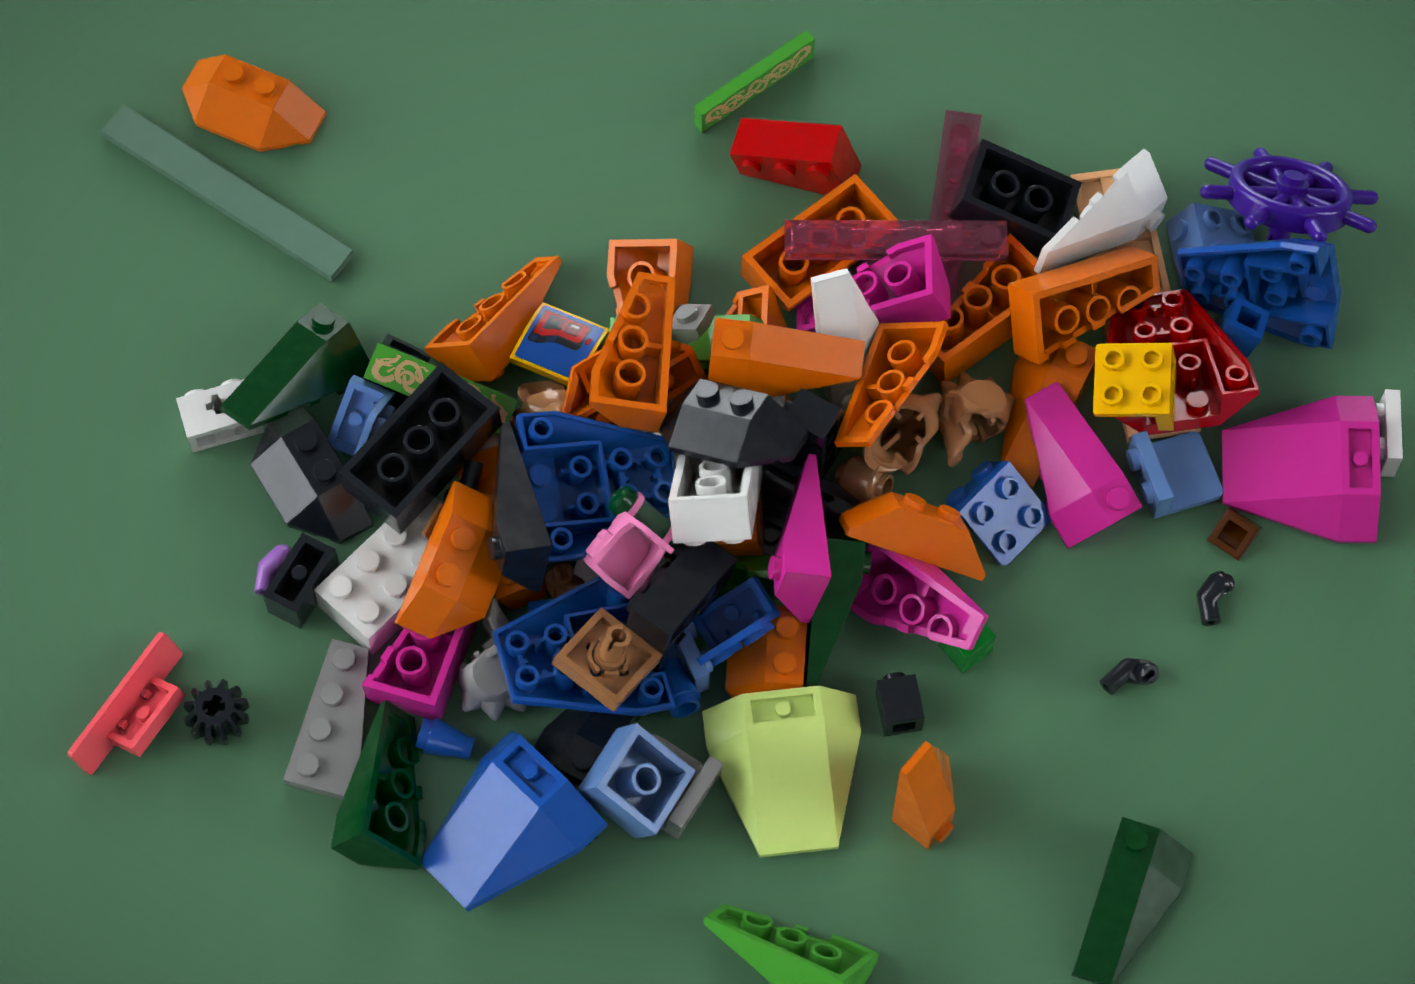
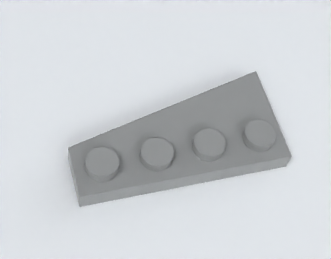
M335 639L331 640L283 778L285 785L343 800L363 746L367 697L362 688V683L369 674V648Z

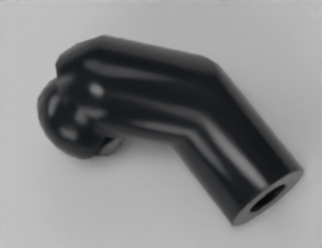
M1125 658L1100 680V684L1107 693L1113 695L1125 683L1141 685L1154 683L1159 677V669L1157 665L1149 660Z

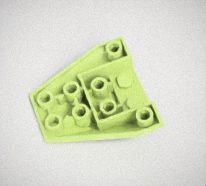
M820 685L744 693L702 711L706 750L709 756L711 755L724 763L719 776L759 857L838 849L861 736L856 694Z

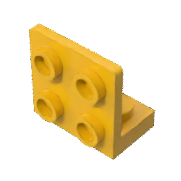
M1097 344L1093 396L1094 416L1155 417L1158 431H1174L1176 357L1173 344Z

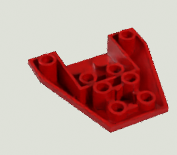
M1187 289L1155 293L1123 314L1117 312L1111 316L1107 343L1173 344L1176 357L1174 431H1158L1155 417H1114L1139 433L1147 431L1148 435L1219 426L1259 395L1260 389L1250 362Z

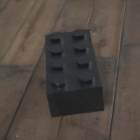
M441 362L339 470L338 473L343 489L401 535L464 467L465 460H470L502 426L499 407Z

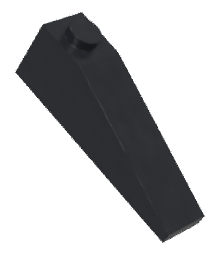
M503 422L497 445L492 535L488 538V552L491 560H497L502 576L533 592L541 591L552 544L510 422Z
M565 709L544 728L534 748L573 786L579 785L588 774L616 728L636 724L641 716Z

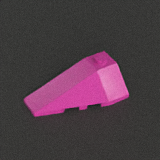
M932 234L892 246L886 250L887 256L870 266L867 262L856 268L858 273L852 276L879 323L936 322L951 318L950 286ZM811 295L796 306V329L816 333L813 298Z
M1058 381L1024 400L1032 441L1036 445L1040 479L1044 483L1048 516L1067 549L1143 507L1122 470Z
M814 454L808 455L799 474L775 555L771 556L768 564V577L774 581L775 596L801 623L810 622L831 579L817 458Z
M869 544L866 551L871 552L869 575L863 574L862 583L850 609L869 623L885 625L898 629L901 632L928 637L930 640L972 650L989 616L937 566Z

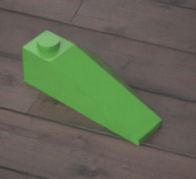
M726 904L721 905L705 916L703 922L707 928L772 984H865L880 954L847 938L831 934L830 941L807 935L808 927L798 924L795 925V928L775 926L769 916Z

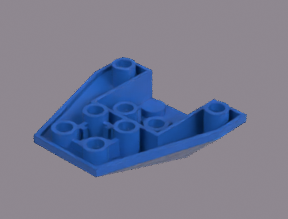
M1291 238L1179 248L1177 258L1183 287L1188 290L1202 308L1223 315L1238 296L1270 312L1265 328L1266 332L1308 347L1332 349L1342 293L1335 245L1333 243Z
M558 411L521 413L516 416L515 438L552 544L548 563L581 560L586 557V549L602 529L607 530L616 516L608 510L609 501L613 493L624 485H629L636 492L643 494L646 501L666 518L670 519L668 499L676 464L674 453L669 451L662 436L634 429L621 428L617 425Z
M598 576L493 631L494 642L512 704L631 716L674 709L675 703L665 671L656 673L651 671L613 712L552 665L559 651L601 607L626 626L630 613L626 608L635 594L628 599ZM618 670L620 672V676H626L622 674L620 670ZM590 671L593 676H595V677H599V676H600L599 673H598V674H594L593 671Z
M510 731L480 760L424 852L422 865L469 912L580 853L608 824L578 790L523 736Z

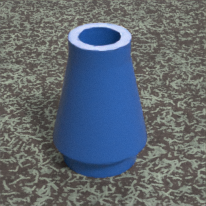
M678 658L664 660V665L659 672L665 671L675 703L674 709L666 711H669L674 718H684L694 714L700 708V692L682 667Z
M437 717L434 720L424 718L415 747L424 750L423 754L457 757L468 760L475 738L464 734Z

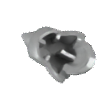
M496 598L492 599L487 614L482 620L483 629L490 637L482 645L485 651L480 653L477 650L468 657L471 662L469 664L463 662L459 668V683L462 688V710L467 712L481 708L493 721L499 719L505 705L520 712L525 711L527 708L526 705L512 704L497 653L493 631L510 622L503 613L502 608L498 606Z

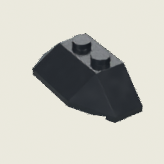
M699 379L672 400L667 407V413L658 431L670 452L735 468L766 465L778 460L781 463L792 462L809 437L808 430L770 395L704 379Z
M299 406L288 412V416L267 423L250 465L287 527L314 536L327 538L338 544H342L373 527L372 520L365 506L343 489L338 473L343 465L311 415Z

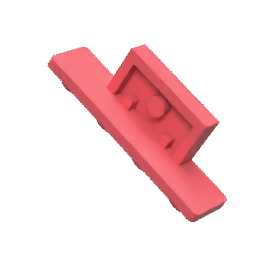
M157 633L68 750V756L85 773L92 775L114 746L141 757L186 697L179 687L164 681L183 655V652L167 634Z

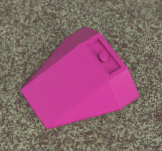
M1335 395L1222 430V505L1336 543L1377 542L1381 500L1379 418L1373 396Z

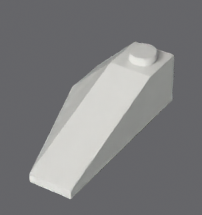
M1146 149L1141 150L1113 175L1115 182L1108 188L1104 196L1097 192L1089 200V204L1081 213L1079 220L1076 217H1072L1042 248L1034 268L1035 272L1038 274L1047 272L1135 240L1147 229L1152 232L1160 225L1165 217L1162 210L1168 197L1152 157Z
M846 268L811 277L816 333L865 341L864 364L879 321L866 302L849 270ZM857 381L824 387L823 390L828 402L846 411Z

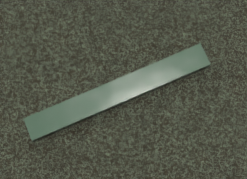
M122 105L101 129L102 137L330 282L335 280L354 257L353 250L125 105Z

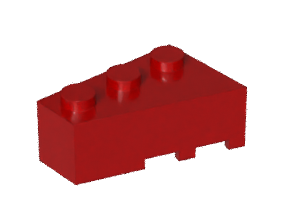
M741 118L729 154L740 174L822 195H827L854 174L858 176L861 168V163L842 125Z

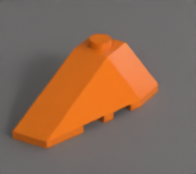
M679 239L609 240L607 279L609 287L613 289L617 308L615 310L617 316L638 272L676 277L673 316L681 304H688L692 283L694 247Z

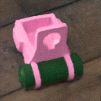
M624 485L613 493L609 501L608 510L616 516L607 530L602 529L586 549L587 555L584 558V562L608 585L630 599L637 592L644 591L656 573L655 568L664 556L666 559L673 557L681 543H673L671 521L646 501L643 494L636 492L629 485Z

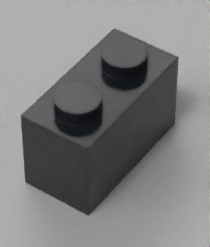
M302 532L263 594L268 613L301 629L317 604L314 589L340 566L336 549Z

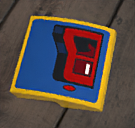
M542 302L516 343L509 357L510 362L568 386L571 367L596 353L600 346L605 344L610 329Z

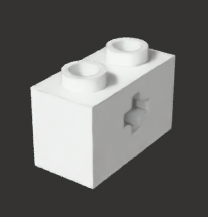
M230 379L223 382L220 386L207 390H191L184 396L176 398L192 453L264 433L263 425L248 430L225 413L216 414L223 402L244 379Z

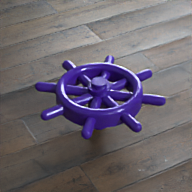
M1260 147L1254 151V157L1242 160L1236 165L1215 157H1208L1204 162V167L1208 171L1228 178L1227 185L1207 184L1202 186L1200 189L1201 197L1204 199L1228 200L1236 211L1246 217L1244 223L1246 228L1250 230L1256 229L1261 224L1270 227L1266 241L1290 239L1291 233L1309 234L1314 241L1326 242L1328 238L1327 233L1337 231L1345 225L1369 234L1377 229V223L1373 219L1351 211L1353 204L1373 205L1377 203L1378 194L1372 190H1351L1344 180L1332 172L1333 166L1329 161L1316 165L1296 158L1270 156L1267 150Z

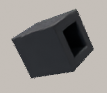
M895 672L885 675L881 680H877L875 694L884 737L922 731L925 717L916 674L905 676L903 672Z

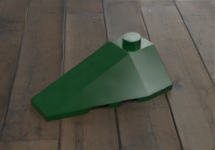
M319 303L290 328L223 402L220 410L248 430H252L288 416L289 410L307 404L309 407L320 403L322 397L334 392L338 395L344 394L353 375L364 379L363 377L370 360L350 322L322 303Z
M827 538L831 579L810 622L807 623L810 640L806 642L803 687L817 686L862 583L863 574L869 575L871 552L865 551L866 542Z
M386 700L380 703L337 812L330 848L359 865L417 870L421 868L427 833L426 823L420 820L418 801L423 799L422 786L416 785L414 765L419 762L418 748L415 747L417 742L415 717Z
M1122 817L1072 976L1096 984H1113L1148 935L1154 930L1163 915L1182 892L1193 857L1191 851L1159 828Z

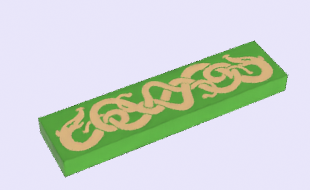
M808 30L803 31L694 105V125L701 133L705 132L814 57L815 38Z
M378 342L363 378L410 396L437 366ZM460 376L499 407L502 423L510 422L518 402L517 399ZM501 427L496 431V433L500 434Z

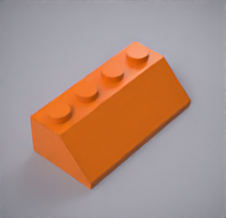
M854 174L742 255L740 275L752 288L765 285L773 287L780 308L789 312L812 295L811 277L848 269L900 231L903 225L866 184Z

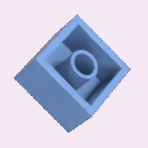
M636 723L616 728L577 790L589 803L633 838L638 839L658 833L696 770Z

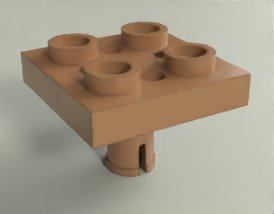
M601 607L559 651L552 665L611 711L615 712L659 663L663 654ZM618 670H620L621 673L626 676H620V672ZM590 671H593L594 674L599 673L600 676L595 677L591 674Z

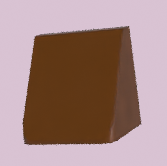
M1227 508L1207 541L1239 561L1259 535L1262 527L1237 510Z

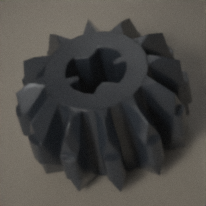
M206 679L204 685L206 690L202 692L199 689L192 688L191 694L195 700L184 701L183 706L188 714L184 716L183 720L187 727H192L191 734L196 740L204 736L206 744L211 746L215 742L216 737H219L222 744L227 746L229 742L227 735L232 733L234 736L241 737L242 731L239 725L249 724L250 718L245 713L250 707L249 702L246 698H241L242 691L237 685L229 689L227 681L222 679L217 688H214L212 682Z

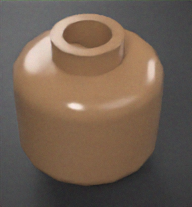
M856 455L851 457L846 464H841L838 467L835 483L860 502H863L874 495L892 492L894 478L890 473H879L867 466L864 456Z

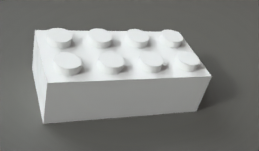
M679 454L668 499L673 543L699 546L709 541L737 544L746 539H752L763 476L762 465L735 468Z
M436 497L401 535L384 523L314 589L319 608L362 647L369 648L372 656L402 628L395 624V620L429 541L422 536V531L435 508L440 503Z

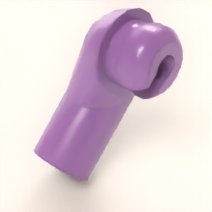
M287 544L275 546L258 563L254 589L257 595L263 596L275 577L276 572L292 550V548H288Z

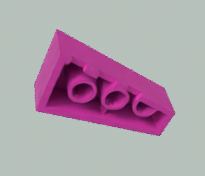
M478 621L431 639L403 627L402 632L393 645H389L380 657L381 662L372 675L369 674L362 683V688L368 702L380 705L381 702L386 700L406 713L434 720L435 717L442 720L460 672V665L464 661Z

